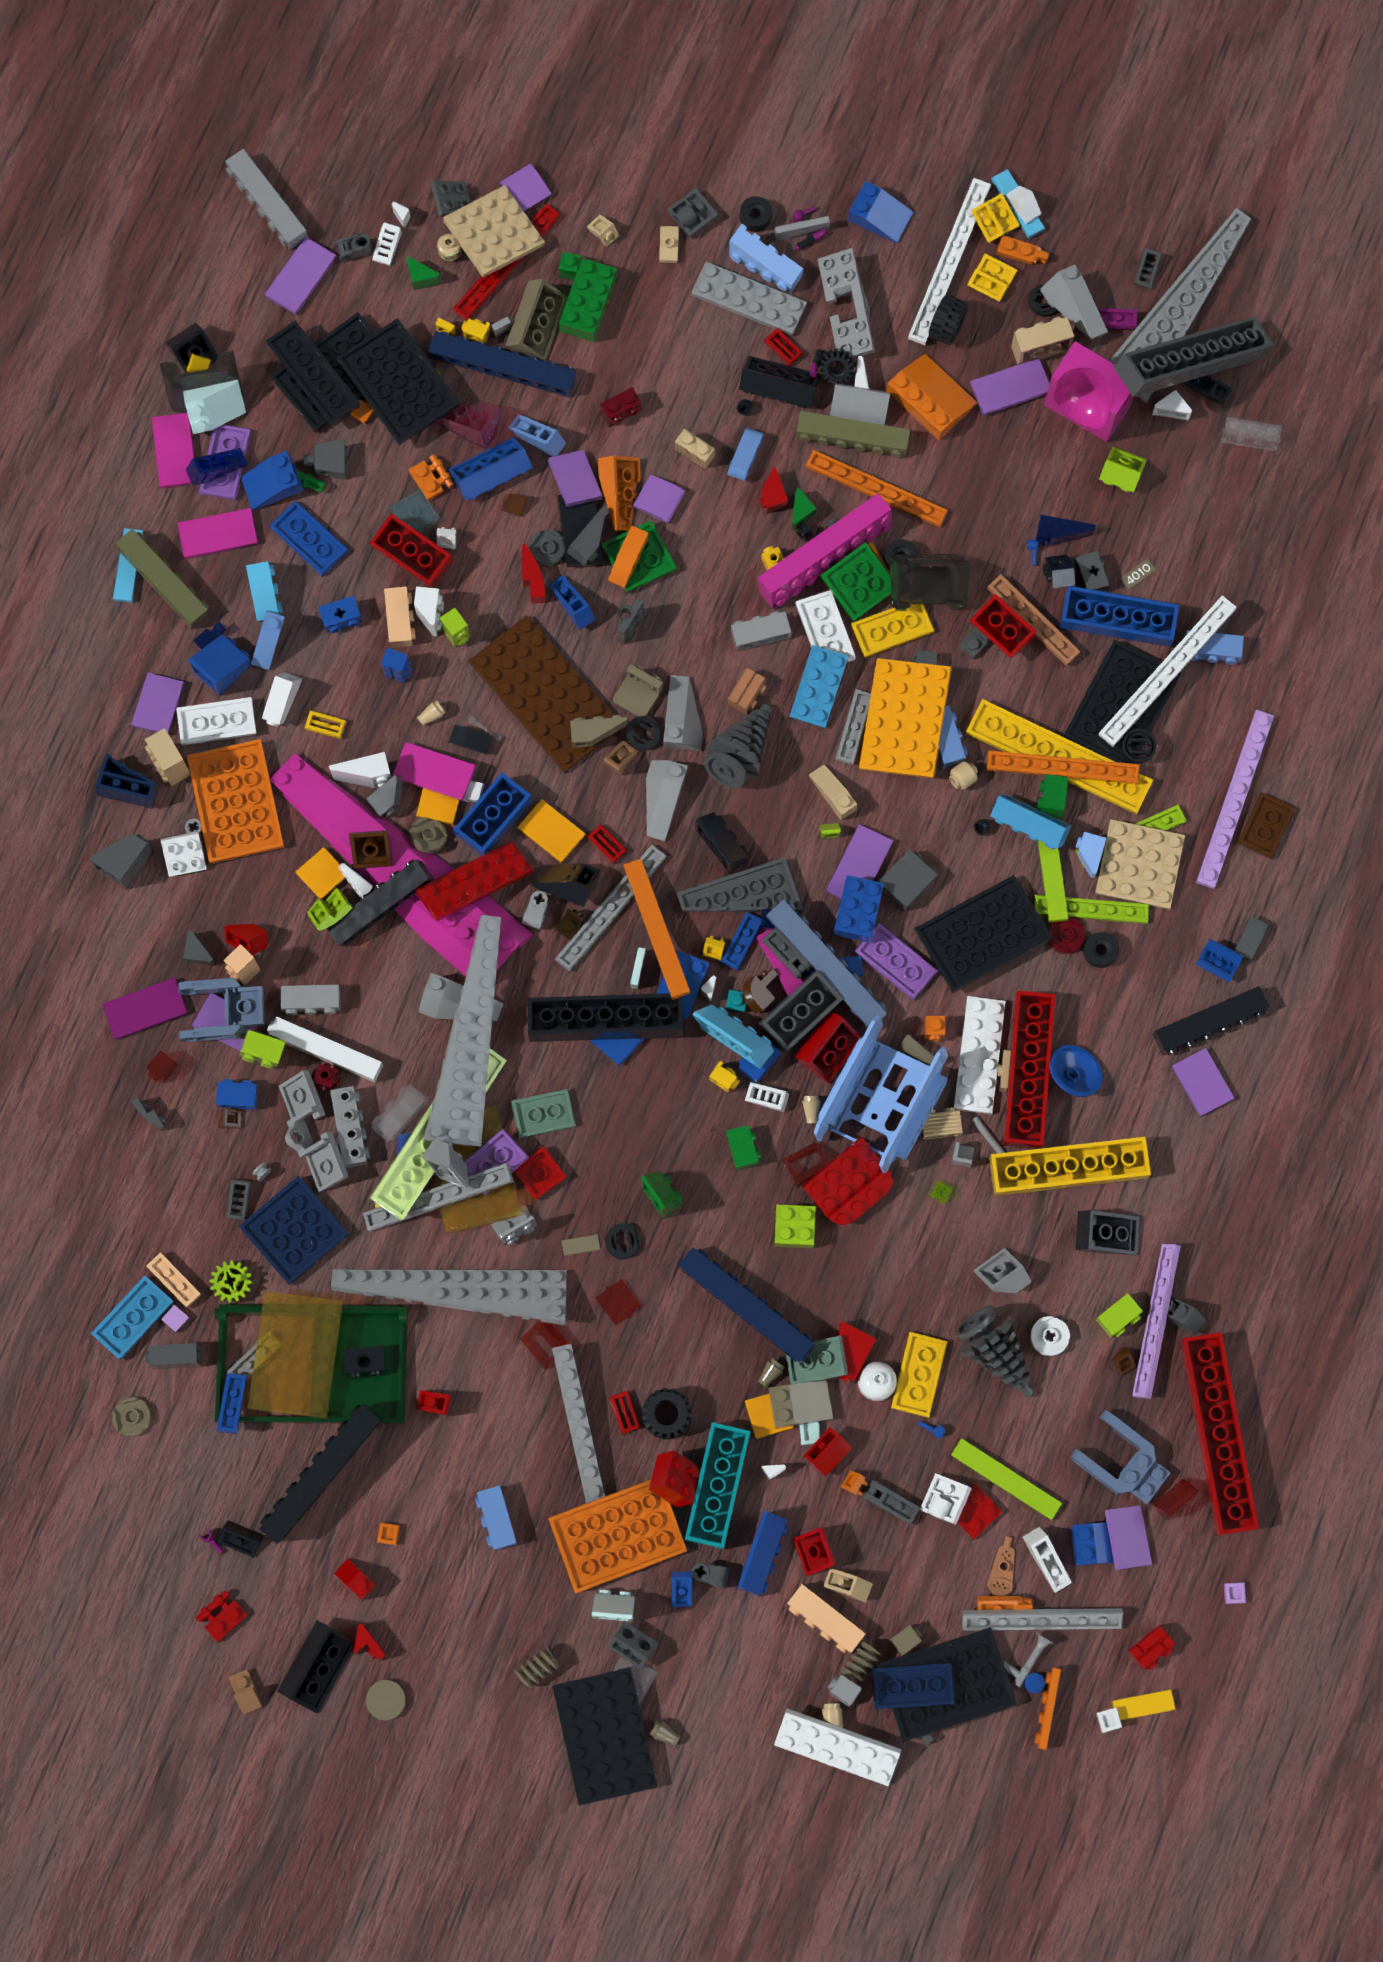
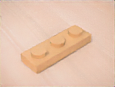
M161 1252L147 1265L151 1272L186 1308L201 1296L199 1291Z

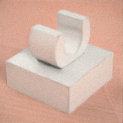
M438 528L437 545L441 548L455 549L456 530L454 528Z
M1117 1708L1096 1713L1102 1733L1122 1727Z

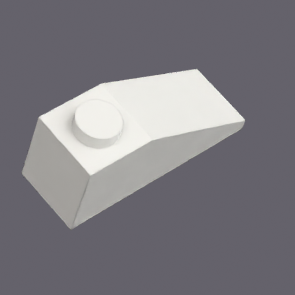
M1040 1527L1023 1536L1030 1553L1054 1593L1072 1583L1050 1539Z

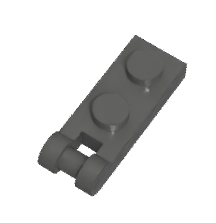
M776 927L762 939L766 947L797 980L805 970L808 971L812 967L806 958ZM798 960L801 965L796 968L793 964Z
M872 1480L869 1484L868 1492H865L862 1497L906 1524L911 1525L920 1507ZM877 1490L882 1493L880 1499L874 1497Z

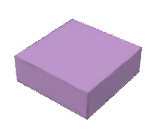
M174 1305L161 1320L177 1333L189 1320V1317Z
M1245 1582L1224 1584L1225 1604L1246 1603Z

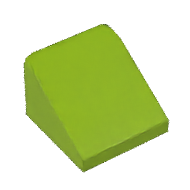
M838 823L820 825L822 839L840 836L841 829Z

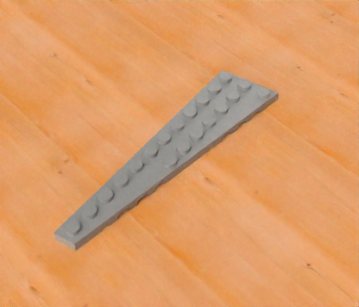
M1237 208L1109 362L1116 365L1125 353L1186 335L1250 223V217ZM1153 392L1142 394L1138 397L1147 403Z
M480 916L469 966L465 974L464 986H462L460 1001L457 1005L442 1064V1072L437 1083V1091L433 1099V1107L428 1118L423 1141L433 1142L434 1139H438L441 1141L447 1140L455 1145L481 1147L501 917Z
M332 1269L331 1289L333 1291L364 1294L373 1297L376 1295L386 1296V1299L394 1300V1298L405 1299L406 1302L419 1301L427 1305L473 1312L479 1311L487 1314L500 1313L507 1317L513 1315L530 1320V1318L540 1319L541 1322L565 1325L567 1270Z

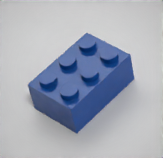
M849 875L846 876L833 935L871 943L884 883Z

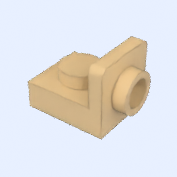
M599 215L587 226L588 230L600 238L606 247L619 236L614 224L602 215Z

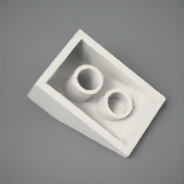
M385 752L329 766L333 780L372 788H380L392 778Z

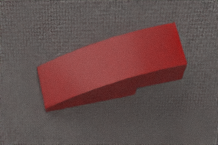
M522 544L523 586H530L531 604L546 603L545 587L538 563L526 544Z

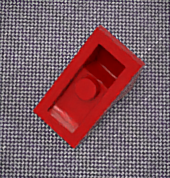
M420 1390L416 1410L446 1417L452 1396Z
M360 1623L357 1629L354 1654H357L368 1645L369 1649L367 1651L373 1659L378 1658L381 1661L387 1655L364 1624Z

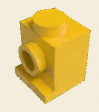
M468 318L467 321L463 322L461 331H463V337L469 341H480L485 344L491 332V325L489 322H486V325H484L480 320Z
M769 546L761 554V560L766 570H769L784 559L779 547Z
M721 1061L709 1076L711 1082L727 1093L730 1089L734 1090L740 1082L732 1069L729 1067L723 1068V1062Z

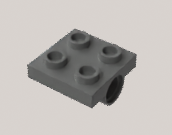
M433 181L431 183L439 217H444L471 203L465 182Z
M696 188L667 209V213L689 238H692L718 218V213Z
M638 598L632 607L622 605L617 611L618 622L621 624L618 628V641L623 644L633 638L635 627L637 624L641 625L645 618V615H643L645 611L643 601ZM623 613H629L630 617L624 619L621 617V615Z

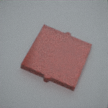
M622 1279L611 1287H607L603 1293L595 1298L615 1326L624 1319L630 1318L632 1313L641 1308V1305Z

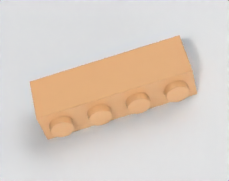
M803 1584L787 1603L790 1606L788 1610L797 1617L799 1614L805 1618L804 1623L812 1629L817 1627L821 1630L820 1635L827 1641L831 1639L837 1643L836 1648L844 1654L846 1652L851 1653L865 1635L862 1630Z

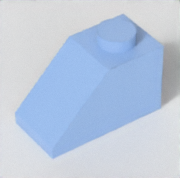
M1084 832L1082 837L1078 836L1075 847L1079 848L1077 855L1088 874L1094 878L1098 870L1106 838Z

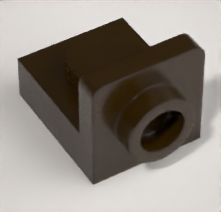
M567 909L565 911L566 914L555 928L556 932L568 940L575 936L584 923L583 915L575 909L572 911Z

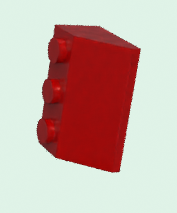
M996 594L969 620L1010 659L1021 652L1036 637V630Z
M829 1012L796 1053L795 1057L807 1069L830 1084L850 1057L861 1036L842 1016Z

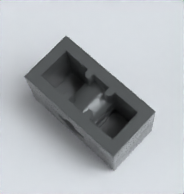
M1098 551L1076 557L1074 565L1082 587L1106 592L1109 584H1111L1109 574H1105L1103 568L1105 567L1102 556L1099 557Z

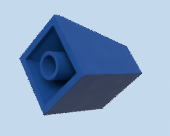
M220 635L188 660L192 671L219 696L251 665L250 655L243 649L239 650L236 647L237 644L230 637L225 638L223 635Z

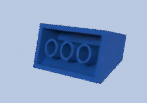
M511 437L448 469L461 495L467 501L477 498L479 494L485 491L493 490L495 486L501 483L509 482L517 475L525 474L532 468L525 449L514 437Z
M764 1510L737 1589L759 1597L761 1593H766L769 1582L765 1580L768 1574L772 1575L775 1563L772 1562L774 1555H779L782 1544H779L780 1537H785L788 1525H785L786 1519Z

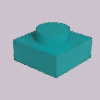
M729 990L726 1010L745 1013L746 1002L743 992Z

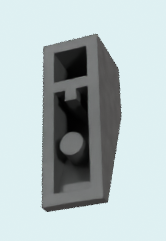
M604 506L573 541L567 551L568 554L584 566L588 561L592 563L598 555L596 551L599 547L606 512Z

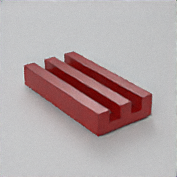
M778 328L764 340V343L788 366H792L793 362H796L799 357L803 356V352ZM775 335H778L796 354L794 355ZM771 340H773L791 359H789Z
M601 824L587 836V839L613 864L627 852V849ZM600 830L621 850L619 853L598 833ZM595 835L615 855V857H613L593 836Z
M625 1391L610 1396L609 1398L622 1435L640 1429L641 1427L629 1392ZM623 1396H626L635 1426H632L622 1399ZM617 1398L628 1426L626 1429H624L615 1403Z

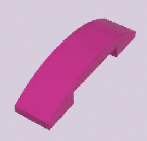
M771 928L755 938L773 969L778 974L777 976L782 984V988L788 996L802 983L801 978L797 980L762 942V939L773 930Z

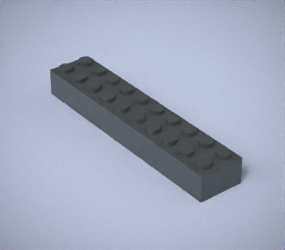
M1255 316L1125 353L1116 363L1114 369L1132 396L1136 397L1263 359L1274 344Z

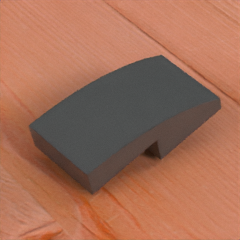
M1250 916L1234 951L1252 960L1268 924Z
M138 1097L131 1101L146 1121L159 1130L164 1131L166 1129L163 1125L166 1121L161 1113L157 1114L155 1110L147 1113L150 1110L144 1100L141 1102Z

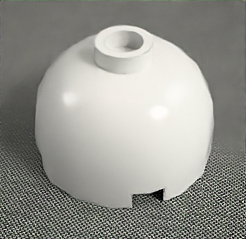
M871 1362L860 1371L858 1388L861 1394L868 1399L883 1401L889 1398L895 1391L897 1385L896 1374L888 1364Z

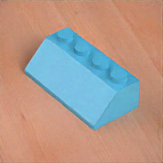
M710 1005L693 1013L694 1018L703 1031L759 1069L774 1052L769 1039L765 1036L759 1037L756 1035L757 1032L750 1026L744 1027L738 1018L728 1016V1012L722 1007L716 1008Z

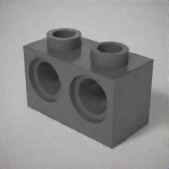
M624 1621L608 1645V1648L639 1669H642L658 1642L638 1630L635 1626Z

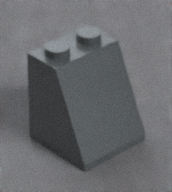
M130 833L94 854L89 860L96 870L127 889L153 852L150 849L151 845L145 837L140 834L136 836Z

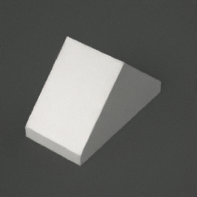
M1018 186L1005 195V198L1026 224L1041 215L1032 191Z
M1175 390L1155 404L1152 415L1189 420L1192 410Z

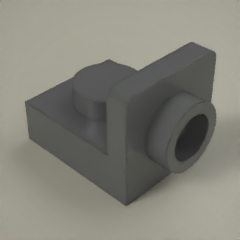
M974 627L959 648L974 660L988 644L989 639Z

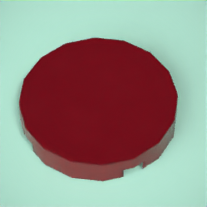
M1068 916V921L1052 922L1048 929L1053 937L1048 943L1058 953L1065 955L1073 954L1080 950L1084 944L1086 933L1083 925L1073 917Z

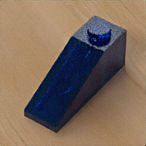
M241 448L192 458L185 471L194 486L208 483L247 466L248 462Z
M1040 515L1035 540L1043 546L1056 545L1093 535L1096 525Z

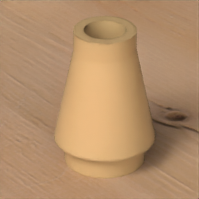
M437 700L434 703L431 702L417 718L424 726L442 718L446 712Z
M804 1096L802 1104L806 1122L817 1123L821 1105L819 1096Z

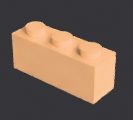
M407 587L384 589L390 648L413 646L412 640L416 639L415 628H411V622L414 621V613L409 608V604H413L412 593H408Z
M241 944L224 959L225 969L228 971L227 973L230 975V978H233L243 986L260 971L254 957Z

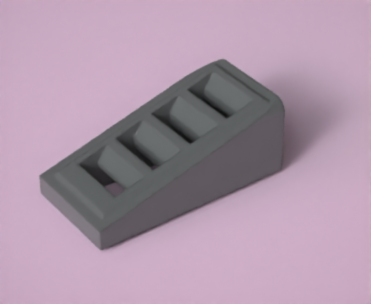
M1144 248L1134 284L1152 288L1162 256L1161 252ZM1147 256L1156 259V261L1153 262L1150 260H1146L1145 258ZM1146 263V264H1149V265H1153L1154 267H1153V269H1152V268L1143 266V264ZM1142 270H1145V271H1148V272H1152V274H1151V275H1147V274L1141 273V271H1142ZM1140 276L1150 279L1149 283L1139 280Z
M231 1179L226 1218L246 1220L251 1180ZM235 1185L246 1186V1187H245V1190H243V1189H236V1188H235ZM234 1193L245 1194V1195H244V1198H243V1197H235V1196H234ZM233 1201H239L244 1203L243 1205H235L233 1204ZM240 1209L242 1213L231 1212V1210Z

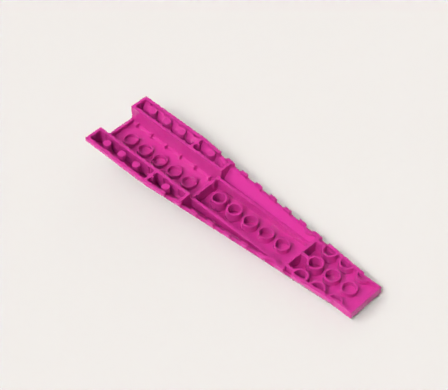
M296 753L270 779L271 784L283 793L284 797L352 866L353 859L349 833L388 830L391 837L392 866L355 868L366 881L373 885V889L379 883L388 881L390 875L394 872L403 870L405 864L413 859L422 861L434 880L455 870L433 853H423L417 850L412 845L408 835L383 817H380L375 811L313 766L308 765ZM414 894L394 909L427 944L465 977L481 915L501 917L497 970L518 947L521 949L533 936L527 928L489 896L437 922L417 894Z

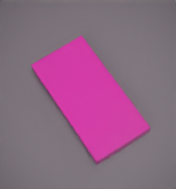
M188 413L152 417L160 489L197 484Z
M251 508L178 522L185 559L258 545Z
M406 742L392 777L400 775L403 778V782L463 801L476 765Z

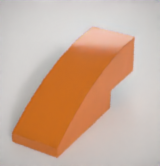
M631 526L615 560L608 582L625 589L641 557V552L649 539V533Z

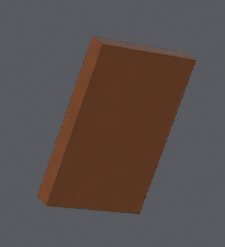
M1261 792L1237 844L1272 859L1295 808Z

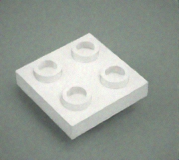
M199 832L161 839L169 877L207 869Z
M935 1473L920 1510L956 1525L972 1488Z

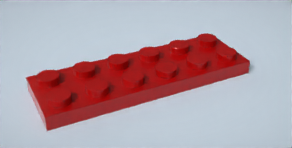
M510 841L417 888L415 893L437 922L531 874L533 869L515 844Z

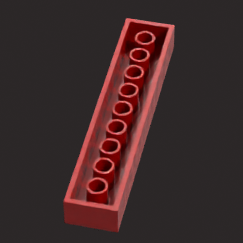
M1222 1332L1183 1338L1180 1340L1216 1536L1257 1530L1259 1525Z

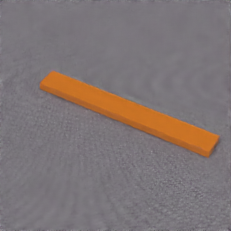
M816 450L812 451L805 465V468L867 496L873 497L879 493L888 505L939 528L947 515L948 510Z
M988 750L986 770L1041 776L1050 774L1074 779L1138 784L1140 764Z
M642 859L623 864L672 1000L690 994Z

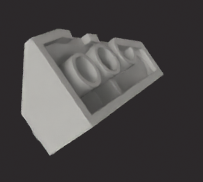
M1075 265L1057 272L1041 287L1040 291L1052 308L1059 310L1063 317H1068L1075 324V327L1091 341L1108 333L1089 289Z
M670 675L663 748L701 751L703 731L690 678L688 676Z
M670 760L651 761L646 776L647 837L665 842L688 773V766Z
M431 973L423 992L418 1013L439 1020L454 1019L463 985ZM495 999L492 1022H497L504 1003Z

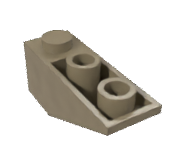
M614 715L612 718L597 716L588 720L582 717L575 718L573 721H570L572 748L595 745L627 726V717Z

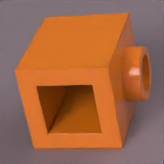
M926 1016L924 1020V1039H929L932 1042L944 1039L945 1016Z

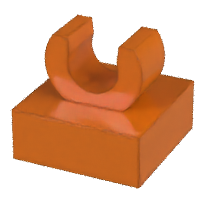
M850 1470L841 1488L852 1494L862 1495L863 1493L859 1491L861 1485L867 1486L868 1483L864 1481V1476Z

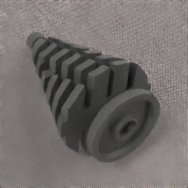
M763 704L760 709H756L750 715L744 716L740 722H736L734 725L726 728V731L718 734L716 738L707 743L709 745L706 746V753L709 755L704 763L707 772L714 780L724 786L738 788L743 786L746 780H752L758 776L770 721L768 718L772 711L770 705Z
M985 1306L974 1312L956 1330L955 1334L961 1340L966 1339L962 1349L959 1350L960 1354L970 1357V1360L980 1364L987 1371L993 1367L990 1370L992 1375L995 1377L1000 1375L1001 1381L1006 1384L1011 1383L1010 1387L1015 1390L1021 1389L1025 1397H1031L1035 1390L1029 1385L1031 1377L1029 1372H1025L1027 1370L1026 1361H1020L1024 1355L1022 1350L1019 1349L1020 1343L1018 1338L1015 1337V1328L1011 1325V1315L997 1316L998 1322L995 1324L993 1320L996 1317L997 1310L994 1306Z

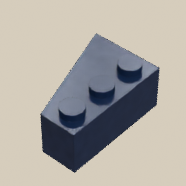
M106 753L95 786L97 795L153 809L158 794L156 782L137 771H133L126 764L118 762Z

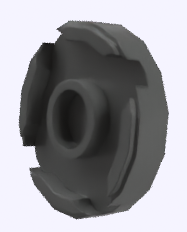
M554 530L539 531L532 537L529 548L539 565L551 567L564 559L563 539L559 532Z

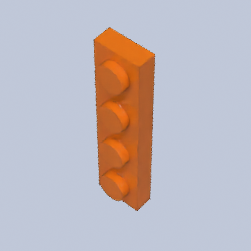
M1051 1668V1671H1047L1045 1683L1048 1684L1047 1692H1043L1041 1702L1044 1704L1043 1712L1040 1711L1038 1723L1041 1724L1040 1732L1036 1731L1034 1739L1038 1749H1047L1061 1669Z

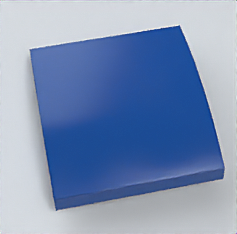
M645 1038L589 1041L604 1052L609 1059L618 1066H621Z

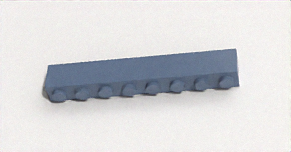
M785 900L781 901L766 915L767 919L806 958L812 968L825 978L843 998L842 1001L867 1029L876 1016H880L882 1019L887 1014L885 1012L887 1009L880 1000L878 1002L872 997L874 995L867 986L864 988L859 983L861 979L854 972L850 973L846 969L848 967L846 962L842 958L837 959L833 954L835 952L828 943L825 945L820 940L822 936L815 929L812 931L807 926L809 922L803 915L799 917L795 913V906L790 901L787 903Z

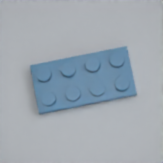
M812 645L789 716L790 718L826 728L848 660L847 655Z
M144 1276L91 1334L121 1360L169 1309L174 1301Z

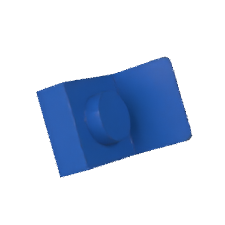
M672 1572V1607H692V1572Z

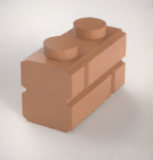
M746 668L728 697L727 704L744 714H747L749 710L753 711L758 703L756 698L759 694L762 696L767 688L765 677Z

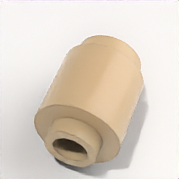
M840 1703L824 1704L822 1720L843 1728Z

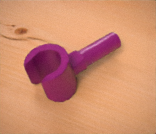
M814 206L803 211L796 210L793 215L794 223L804 221L803 216L816 211V207Z
M205 1529L209 1533V1537L204 1539L200 1535L201 1540L210 1543L221 1554L223 1549L213 1539V1533Z

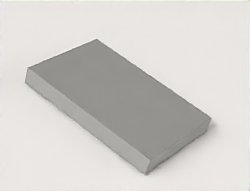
M835 383L830 416L885 425L890 392Z

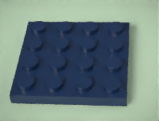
M299 1176L239 1225V1228L288 1285H291L349 1235Z

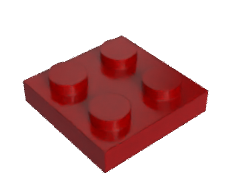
M544 1146L529 1156V1159L514 1171L535 1201L567 1178Z
M975 1483L970 1487L972 1489L957 1521L973 1540L1002 1513Z

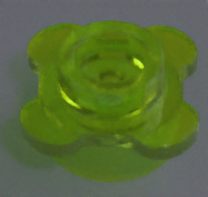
M937 1181L929 1196L932 1199L939 1200L941 1204H945L948 1195L952 1193V1188L942 1184L941 1181Z

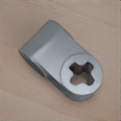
M535 891L532 894L524 913L522 924L541 929L548 907V897L545 892ZM542 897L544 902H540L538 905L535 899Z

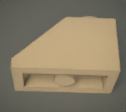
M830 1568L823 1587L866 1603L873 1584L860 1577Z

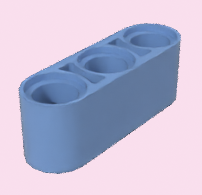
M746 427L730 464L728 476L746 481L761 446L764 433Z

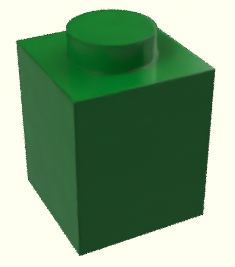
M562 252L559 278L575 279L581 262L580 255Z

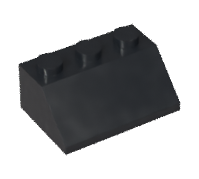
M712 812L699 817L695 822V830L729 874L748 861V851L743 845L740 846L736 842V835L732 830H727L724 826L726 823L720 815L717 816Z

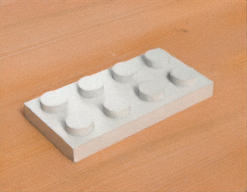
M830 590L795 602L811 648L812 645L847 655V663L856 660Z
M252 697L176 708L182 746L257 735Z

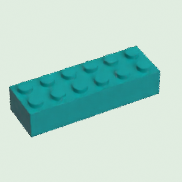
M712 1422L685 1541L724 1550L751 1431Z

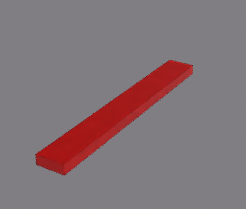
M546 203L531 220V223L540 236L543 237L561 217V214ZM525 256L485 277L481 276L454 306L453 312L466 321L468 318L470 319Z

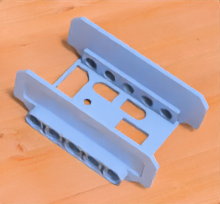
M876 1016L871 1021L864 1036L858 1040L819 1113V1120L816 1124L814 1135L821 1142L825 1133L831 1130L855 1142L856 1139L839 1131L842 1123L851 1119L886 1135L889 1144L884 1153L873 1147L871 1149L882 1155L879 1166L883 1173H887L890 1165L897 1157L904 1161L907 1159L927 1121L925 1119L929 1118L948 1080L947 1077L941 1075L948 1054L946 1048L942 1046L937 1051L931 1065L928 1066L878 1042L877 1038L883 1023L881 1017ZM895 1064L908 1070L896 1092L883 1087ZM874 1069H878L881 1071L882 1077L875 1090L873 1091L863 1086L869 1073ZM906 1086H913L916 1089V1093L909 1106L906 1107L898 1103L897 1101ZM860 1093L869 1097L870 1100L864 1111L859 1115L853 1114L851 1107L857 1095ZM893 1109L904 1114L896 1130L888 1131L885 1128L886 1121ZM877 1114L878 1118L876 1120H873L871 1118V1115Z

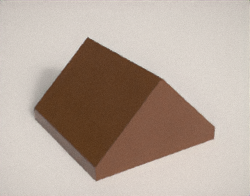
M388 830L349 833L354 868L392 866L391 837Z

